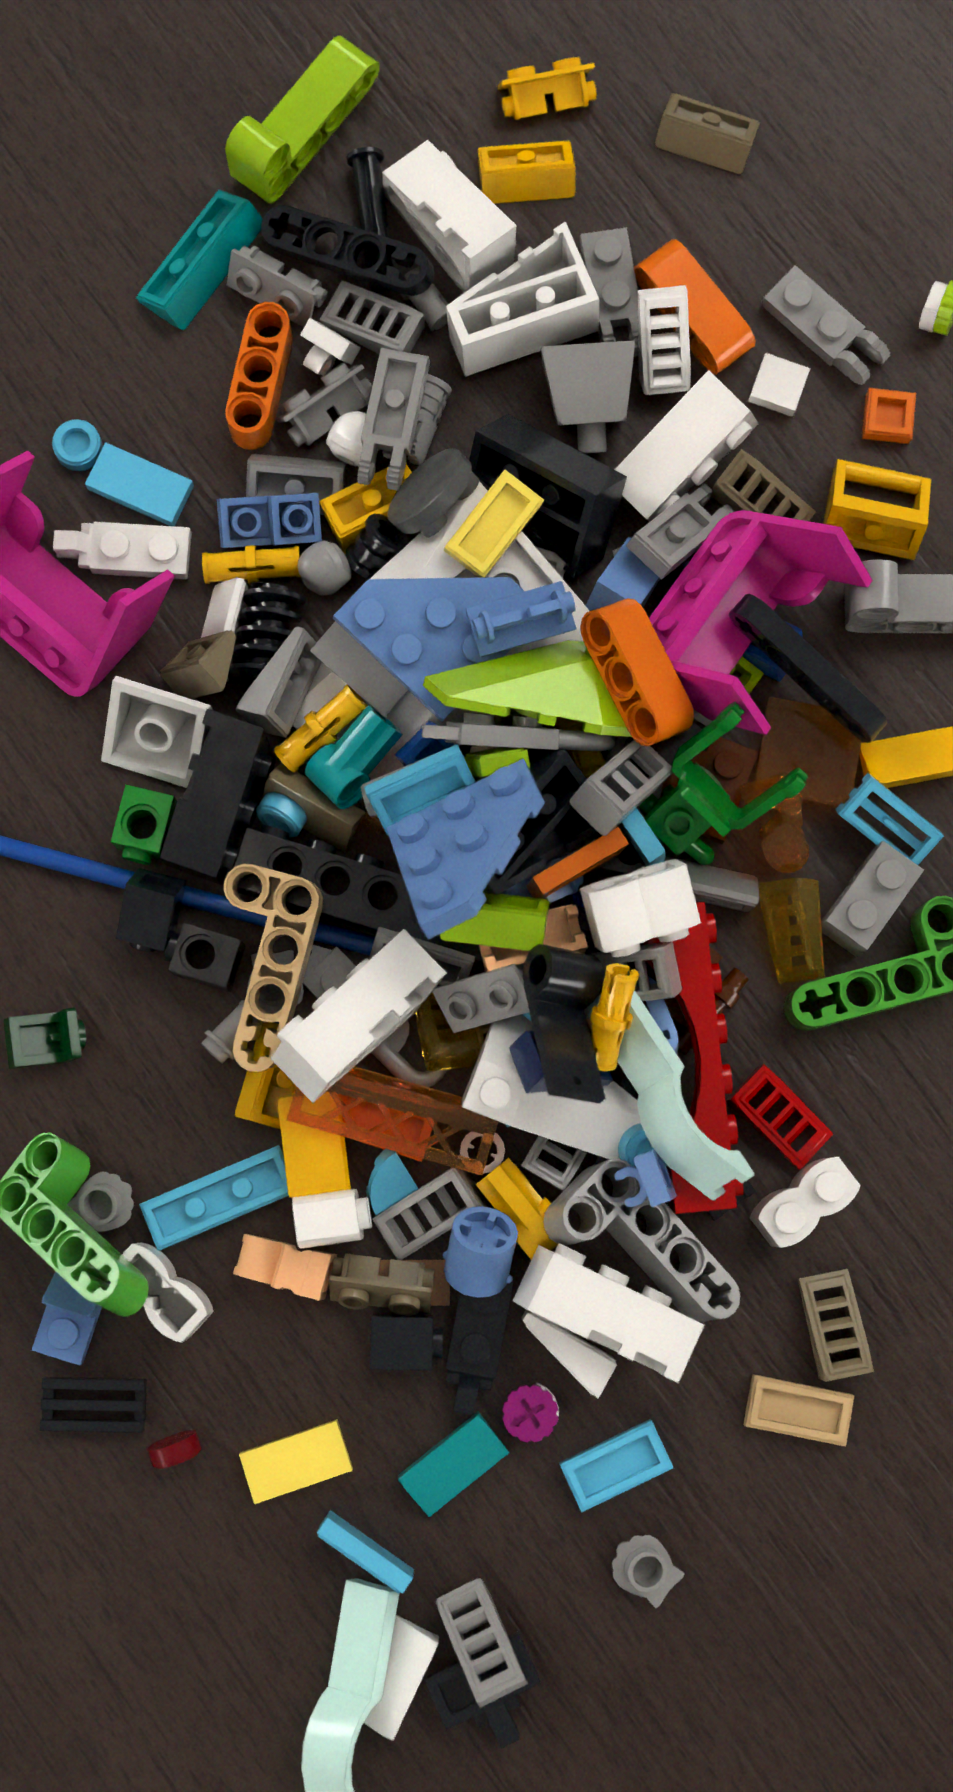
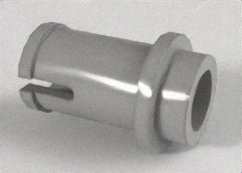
M419 267L410 270L404 275L406 281L410 274H419ZM433 282L429 289L422 294L416 296L401 294L404 300L410 299L416 309L425 314V321L428 323L431 331L438 330L448 323L446 310L448 303Z
M241 1000L239 1005L212 1032L209 1029L204 1032L207 1037L201 1042V1045L221 1064L228 1058L231 1060L235 1059L233 1042L244 1000ZM253 1017L252 1025H262L264 1023Z

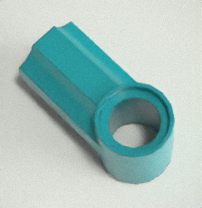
M368 705L336 744L322 747L311 757L305 768V775L339 809L349 808L363 797L360 786L371 781L369 774L403 734L388 718L383 717L376 709Z

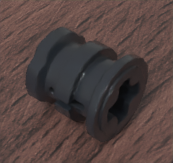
M372 514L365 521V528L356 536L355 543L350 544L346 549L345 556L350 568L355 573L370 579L396 553H399L408 544L406 534L401 533L388 520V517L382 514Z

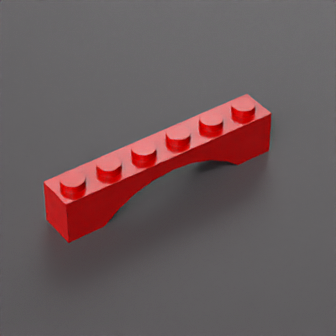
M697 902L696 905L701 923L688 928V936L673 941L682 991L674 998L678 1002L689 1028L694 1052L695 1085L689 1115L699 1130L713 1143L731 1150L730 1145L738 1144V1128L735 1115H727L725 1094H732L733 1081L729 1063L722 1064L720 1044L727 1043V1024L724 1013H716L715 994L722 993V976L719 963L711 964L709 946L710 943L717 942L716 921L713 913L706 914L705 902ZM654 937L643 942V945L660 943L658 937ZM645 960L654 970L653 960ZM666 1166L677 1197L669 1201L670 1209L675 1214L737 1208L736 1196H742L744 1192L743 1183H740L737 1179H733L722 1187L726 1192L712 1201L669 1166Z

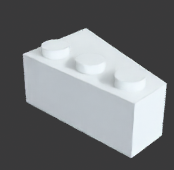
M426 140L382 172L384 196L463 293L493 272L498 275L514 264L516 224L456 168L447 153L444 151L440 152L433 144Z
M566 221L556 227L554 235L535 249L528 247L518 254V261L498 275L493 272L446 306L449 338L465 376L541 351L542 346H556L599 331V297Z
M708 370L616 467V471L627 476L622 496L648 521H652L681 498L692 486L702 484L715 471L718 466L717 463L728 452L738 447L759 423L752 412Z
M403 929L370 960L366 958L347 975V981L341 987L336 989L332 986L323 993L312 1005L314 1011L306 1019L303 1020L300 1015L293 1018L277 1034V1038L281 1043L270 1059L314 1103L410 1019L446 975V972Z
M558 1243L555 1252L538 1245L513 1302L586 1339L616 1351L623 1357L652 1368L663 1376L679 1383L704 1324L669 1308L673 1298L647 1285L644 1286L641 1294L627 1288L626 1285L630 1277L602 1264L599 1272L596 1273L582 1266L587 1256L560 1243Z

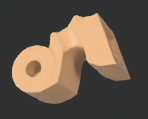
M250 1234L243 1235L242 1249L233 1274L270 1284L275 1289H290L299 1296L318 1301L325 1299L329 1286V1277L332 1275L334 1258L337 1257V1254L317 1250L301 1252L297 1250L295 1245Z

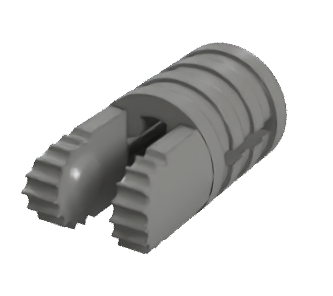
M430 374L427 375L411 454L407 458L410 463L415 465H421L424 462L437 430V423H439L442 416L441 413L445 409L446 400L452 391L446 382ZM383 450V457L391 459L392 452Z

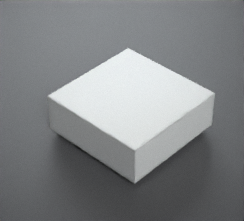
M765 353L748 402L793 417L810 368Z

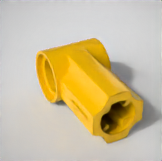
M509 1157L476 1184L477 1188L494 1209L508 1215L515 1223L518 1231L516 1242L531 1260L538 1245L550 1251L558 1245L549 1238L543 1223L545 1212L551 1202L546 1197H540L530 1184V1181Z

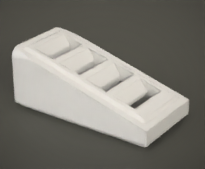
M686 285L638 290L639 381L643 393L646 395L683 392L691 389L688 293ZM676 307V313L650 316V309ZM676 327V332L651 334L653 329ZM676 348V352L652 355V350Z
M526 1309L522 1320L528 1330L591 1395L599 1398L617 1366L614 1357L560 1325Z

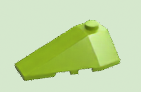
M566 640L425 676L423 687L445 706L502 717L509 716L510 709L513 708L524 716L537 719L539 724L555 726L557 717L582 722V729L587 733L632 737L585 643L581 641Z

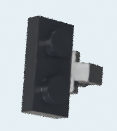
M519 1631L508 1637L528 1683L521 1688L479 1707L459 1660L425 1677V1683L446 1730L473 1717L478 1727L488 1722L490 1723L501 1749L520 1740L519 1730L510 1711L520 1707L516 1695L540 1684L541 1680ZM498 1643L471 1655L472 1660L499 1648ZM504 1662L479 1674L481 1682L508 1669L507 1663Z

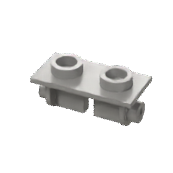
M243 246L240 251L233 249L231 251L226 286L258 303L274 302L281 305L287 311L291 321L305 327L309 318L312 319L314 305L319 308L326 298L327 290L321 287V281L314 280L294 268L284 276L281 274L284 269V263L260 251V248L253 246L251 249Z
M345 362L321 377L325 386L312 395H309L307 390L304 389L282 404L286 412L279 416L276 421L278 423L287 422L288 420L291 422L293 427L287 432L297 447L303 443L309 446L316 439L330 431L334 422L326 410L332 406L340 417L349 412L359 411L369 404L372 384L367 378L359 381L355 375L364 369L362 364L348 368Z
M515 964L435 987L432 992L453 1033L528 1013L529 1007L522 975L524 964L518 966Z

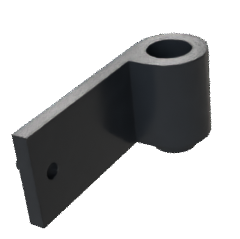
M538 944L527 955L522 975L547 1093L551 1096L600 1104L606 1098L584 1010L602 992L605 977L602 964L595 955Z

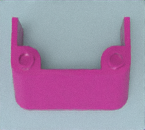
M26 451L0 465V637L65 693L80 697L98 686L149 630L175 575L167 569L135 590L131 588L118 590L106 602L39 545L44 533L42 513L22 493L35 458L29 451Z
M747 510L732 512L715 525L649 617L692 703L693 709L705 718L714 721L728 705L736 702L744 710V713L740 716L742 720L735 727L764 735L771 729L770 724L754 703L742 682L736 676L729 675L752 642L734 625L730 619L729 612L745 594L756 596L774 611L778 604L796 607L811 603L818 597L829 580L868 588L873 580L842 527Z

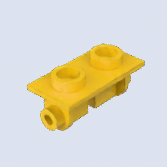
M574 57L553 62V71L536 74L534 66L520 67L507 71L508 79L502 80L497 85L498 90L508 89L509 96L502 98L504 116H513L514 120H519L520 118L546 114L545 95L547 94L553 95L555 112L577 107H587L589 101L597 99L594 80L586 82L585 74L595 68L594 63L581 65L580 57Z

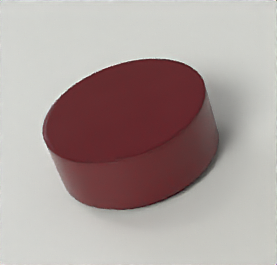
M187 1430L151 1444L147 1451L152 1466L156 1469H163L195 1457L200 1453L202 1447L196 1430Z

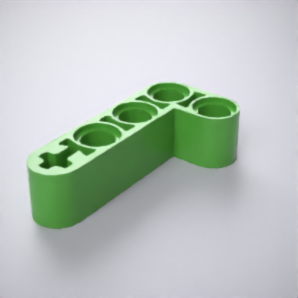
M936 896L920 905L913 912L910 923L918 953L811 981L796 988L786 997L784 1003V1015L787 1021L794 1028L803 1031L814 1030L952 993L953 980L945 976L942 970V962L945 956L953 957V898ZM930 909L939 910L946 916L948 926L945 933L936 932L930 927L927 917ZM898 969L908 970L913 975L915 987L911 994L903 993L896 987L894 976ZM850 981H856L865 986L868 992V1000L863 1007L856 1006L849 1001L846 989ZM806 995L808 1000L813 1002L825 999L831 995L833 1005L817 1010L813 1013V1017L810 1012L802 1013L799 1008V1004L806 1000Z
M42 1133L35 1136L0 1180V1219L83 1298L119 1316H130L136 1313L144 1305L148 1296L149 1287L147 1279L132 1263L67 1205L89 1174L90 1160L88 1155L52 1133Z

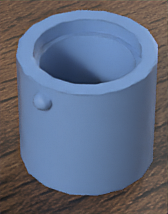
M485 1206L468 1208L461 1211L454 1218L448 1250L443 1253V1258L445 1259L444 1274L446 1280L455 1290L476 1298L490 1297L500 1293L507 1284L512 1282V1276L509 1275L518 1231L511 1218L497 1209Z

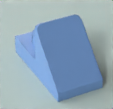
M55 1272L41 1302L46 1304V1308L32 1351L80 1366L84 1363L102 1307L83 1298L65 1279Z

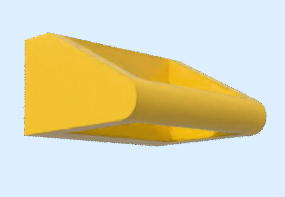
M837 459L823 524L842 527L854 548L915 560L928 526L931 478ZM845 480L916 495L914 507L912 509L843 494Z

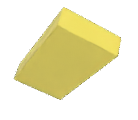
M504 470L449 540L443 551L478 578L487 577L541 507L544 499L507 470Z
M338 1420L263 1444L239 1454L254 1504L353 1470Z

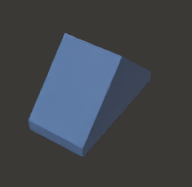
M630 536L597 580L586 604L590 611L627 598L636 600L644 607L658 584L660 578L626 547L631 540Z

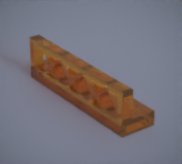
M355 1066L328 1089L337 1107L319 1116L300 1110L305 1094L296 1086L287 1121L483 1175L498 1121L463 1108L461 1096ZM339 1094L352 1097L353 1099L344 1103ZM364 1101L378 1105L386 1121L370 1130L361 1128L356 1125L348 1110ZM388 1108L402 1112L393 1117ZM342 1114L346 1123L333 1120V1118ZM413 1115L427 1119L435 1135L420 1143L407 1141L397 1124ZM437 1122L451 1126L441 1131ZM391 1128L395 1137L383 1134L382 1132ZM462 1129L483 1134L475 1159L454 1154L446 1138ZM440 1142L444 1151L430 1146Z

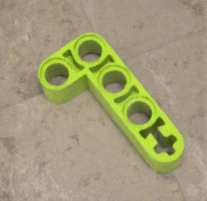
M338 35L333 38L262 124L251 116L242 118L236 124L225 145L230 175L268 204L277 201L372 87L379 72V63L343 36Z

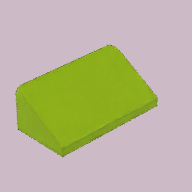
M483 892L486 901L476 916L440 933V937L444 941L531 951L536 945L544 943L550 901L542 898L501 893L494 895Z

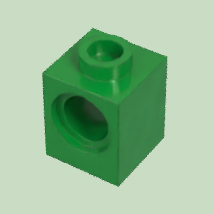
M125 784L111 838V843L118 850L123 851L121 858L144 865H150L152 858L161 860V852L177 805V800L173 795ZM143 817L156 819V830L150 837L145 839L133 837V826L139 819Z

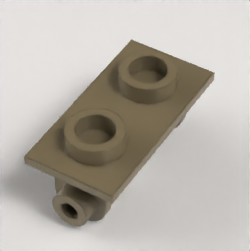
M345 1253L344 1258H334L332 1275L329 1277L330 1301L339 1302L340 1305L350 1309H365L368 1305L385 1307L396 1314L405 1316L416 1315L418 1312L430 1313L431 1290H433L435 1269L425 1268L426 1263L390 1259L388 1276H380L381 1258Z

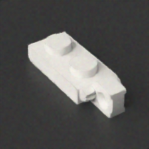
M109 522L82 523L81 532L54 530L53 550L58 558L78 559L79 568L90 569L92 574L155 578L168 569L175 575L174 579H188L192 532L190 527Z

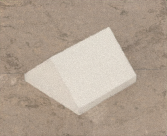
M115 676L112 680L101 761L187 788L193 770L188 769L192 754L200 755L210 726L202 724L206 709H213L209 704Z

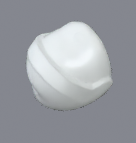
M353 411L340 416L328 433L326 444L331 452L338 459L349 465L359 466L363 448L360 440L366 418L365 412Z

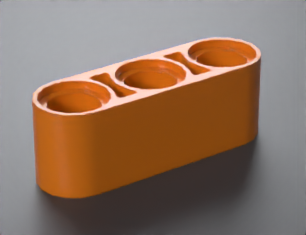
M670 240L634 267L636 280L642 290L686 285L688 293L690 350L712 374H718L755 346V337L747 322L686 247L678 240ZM676 307L657 308L662 315L676 313Z
M274 302L257 304L250 310L247 316L226 404L225 416L232 439L239 447L246 450L261 448L271 438L293 346L292 330L287 311L281 305ZM268 326H275L281 329L276 336L271 338L259 335L260 331ZM258 370H265L271 373L270 377L263 382H253L248 379L253 372ZM246 415H256L261 418L258 424L250 428L238 425L239 420Z
M627 598L585 613L580 625L583 641L633 739L640 745L650 746L689 730L694 721L692 703L641 604L634 599Z

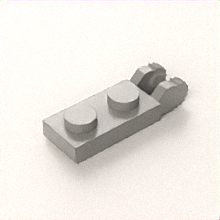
M627 227L580 234L579 242L582 260L599 297L598 334L600 343L616 342L612 328L627 326L628 341L635 340L634 357L639 356L638 289Z
M796 265L763 298L761 303L763 308L830 367L834 365L858 385L864 384L870 378L871 373L863 361H860L853 352L847 351L852 344L874 363L882 364L890 357L889 349L883 341L879 340L878 336L872 331L864 330L865 326Z
M386 348L380 349L360 440L363 448L357 475L359 484H371V480L375 475L377 449L392 452L390 466L386 475L387 489L399 491L406 468V456L411 454L430 366L429 356Z
M704 484L692 494L686 493L636 532L626 547L662 580L694 554L715 525L723 517L735 512V510L726 504L720 507L713 515L709 514L703 506L709 501L713 491L707 484Z

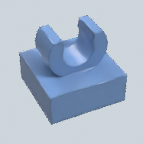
M654 1149L634 1157L633 1160L636 1166H626L614 1175L616 1181L626 1177H634L640 1184L639 1193L624 1200L627 1207L638 1206L645 1202L647 1198L651 1207H655L677 1197L665 1163Z

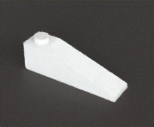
M522 1014L492 1022L463 1094L462 1107L509 1126L609 1160L620 1159L618 1146L622 1135L633 1125L641 1123L637 1106L638 1100L614 1081L609 1085L603 1086L606 1099L600 1104L548 1095L547 1091L526 1093L509 1047L525 1031H533L532 1022Z

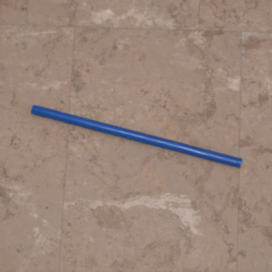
M0 835V856L121 889H125L126 883L135 873L127 869ZM185 886L182 905L265 927L268 916L237 908L228 901L226 896ZM319 922L314 941L370 956L375 940L374 936Z

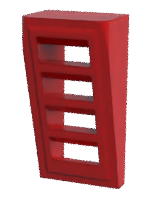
M765 1064L759 1065L726 1100L733 1109L798 1170H801L833 1135L828 1127ZM766 1085L772 1092L754 1109L748 1102ZM778 1099H781L786 1106L768 1123L763 1118V1115ZM794 1112L801 1119L782 1138L776 1130ZM809 1126L815 1133L796 1152L790 1144Z

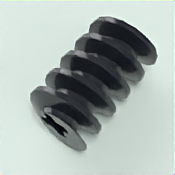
M267 582L250 583L252 588L245 591L243 601L248 607L241 609L239 614V620L245 626L236 628V640L240 644L234 646L232 659L237 663L230 665L229 679L250 687L280 648L282 642L292 632L285 628L286 623L301 622L302 616L290 610V605H303L306 598L285 586Z

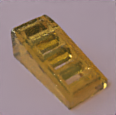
M796 877L759 883L760 905L778 983L784 984L825 978L818 880ZM788 896H791L793 904L788 905ZM796 916L797 924L790 925L789 917ZM800 936L802 944L791 946V937ZM805 955V965L792 966V957Z
M431 992L415 1013L426 1071L432 1072L472 1066L480 1051L475 1027L453 1033L451 1028L437 1030L436 1025L448 1024L441 1009L431 1010L432 1005H439L433 992Z

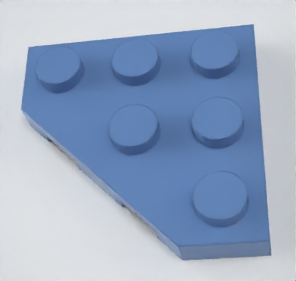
M510 577L368 579L333 615V619L430 712L443 722L455 708L445 706L423 687L425 676L500 658L511 650L508 649L480 657L466 608L521 593L524 590Z
M524 758L509 766L502 767L493 774L462 790L454 791L446 798L416 813L409 814L400 821L386 827L417 920L428 939L478 914L486 901L483 890L494 873L502 874L521 843L517 836L527 818H536L545 802Z

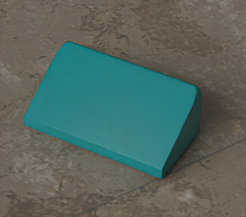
M477 1411L402 1471L397 1479L428 1517H430L510 1452L480 1412Z

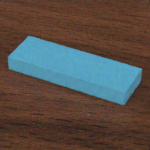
M281 1145L272 1147L139 1204L157 1250L161 1251L289 1196L284 1154Z

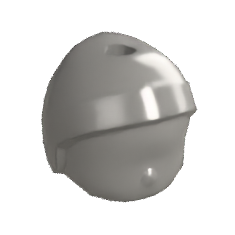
M322 540L314 543L301 554L298 560L297 567L304 585L318 595L334 594L352 577L351 568L345 554L338 545L332 542Z

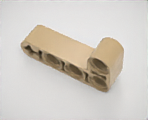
M242 864L228 872L224 880L226 898L237 908L268 917L233 1042V1054L236 1062L242 1068L252 1072H260L276 1065L270 1058L281 1043L277 1038V1034L293 1019L323 909V896L321 890L314 883L302 877L253 864ZM256 874L262 882V892L254 901L245 902L239 897L237 891L238 883L245 875ZM296 887H305L310 892L312 898L309 909L301 915L291 914L286 906L288 893ZM289 935L297 942L298 954L291 963L283 965L274 958L273 945L278 938ZM270 984L280 987L285 996V1003L282 1009L274 1014L265 1011L259 1001L261 991ZM253 1017L263 1022H279L278 1031L274 1028L266 1029L263 1044L271 1048L270 1055L261 1056L258 1062L253 1060L254 1051L247 1049L248 1041L257 1040L262 1029V1025H252Z

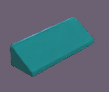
M218 190L141 289L136 299L174 327L181 330L186 329L227 276L231 251L233 249L240 251L243 246L249 247L261 231L263 218L249 200Z

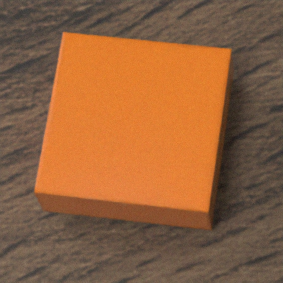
M869 388L865 398L862 439L909 444L913 437L916 393Z

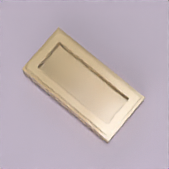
M752 1374L743 1425L846 1447L855 1395Z

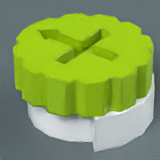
M951 280L949 285L935 281L923 308L919 329L947 336L953 325V281Z

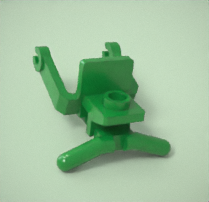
M736 702L728 705L713 722L678 748L672 765V772L679 778L678 785L674 788L669 784L663 790L664 795L661 798L657 799L652 793L638 806L646 815L645 821L653 833L677 855L685 851L701 865L711 864L715 857L712 848L699 838L708 828L712 826L723 837L731 829H744L784 799L797 795L806 786L804 781L809 777L798 767L750 803L739 808L730 800V795L710 771L700 766L697 762L694 764L691 761L693 757L722 735L732 730L742 720L740 716L744 713V710Z

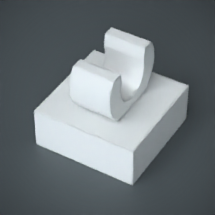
M309 318L300 334L315 344L308 352L303 365L322 376L332 369L336 358L352 364L361 349L332 329Z

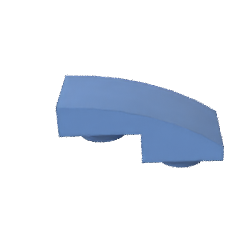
M318 493L217 499L221 548L322 541Z

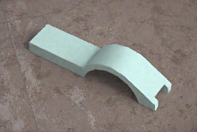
M634 990L629 1011L633 1016L630 1029H625L617 1061L638 1093L637 1106L641 1126L652 1148L667 1166L713 1201L726 1192L722 1187L733 1179L743 1183L755 1174L740 1151L727 1150L713 1143L699 1130L689 1115L681 1094L680 1076L684 1065ZM601 994L584 1010L589 1019L593 1006H598Z
M357 1578L348 1579L345 1582L328 1687L322 1693L314 1708L303 1742L302 1774L305 1792H354L351 1765L355 1743L362 1724L372 1708L382 1700L399 1599V1594L389 1587Z

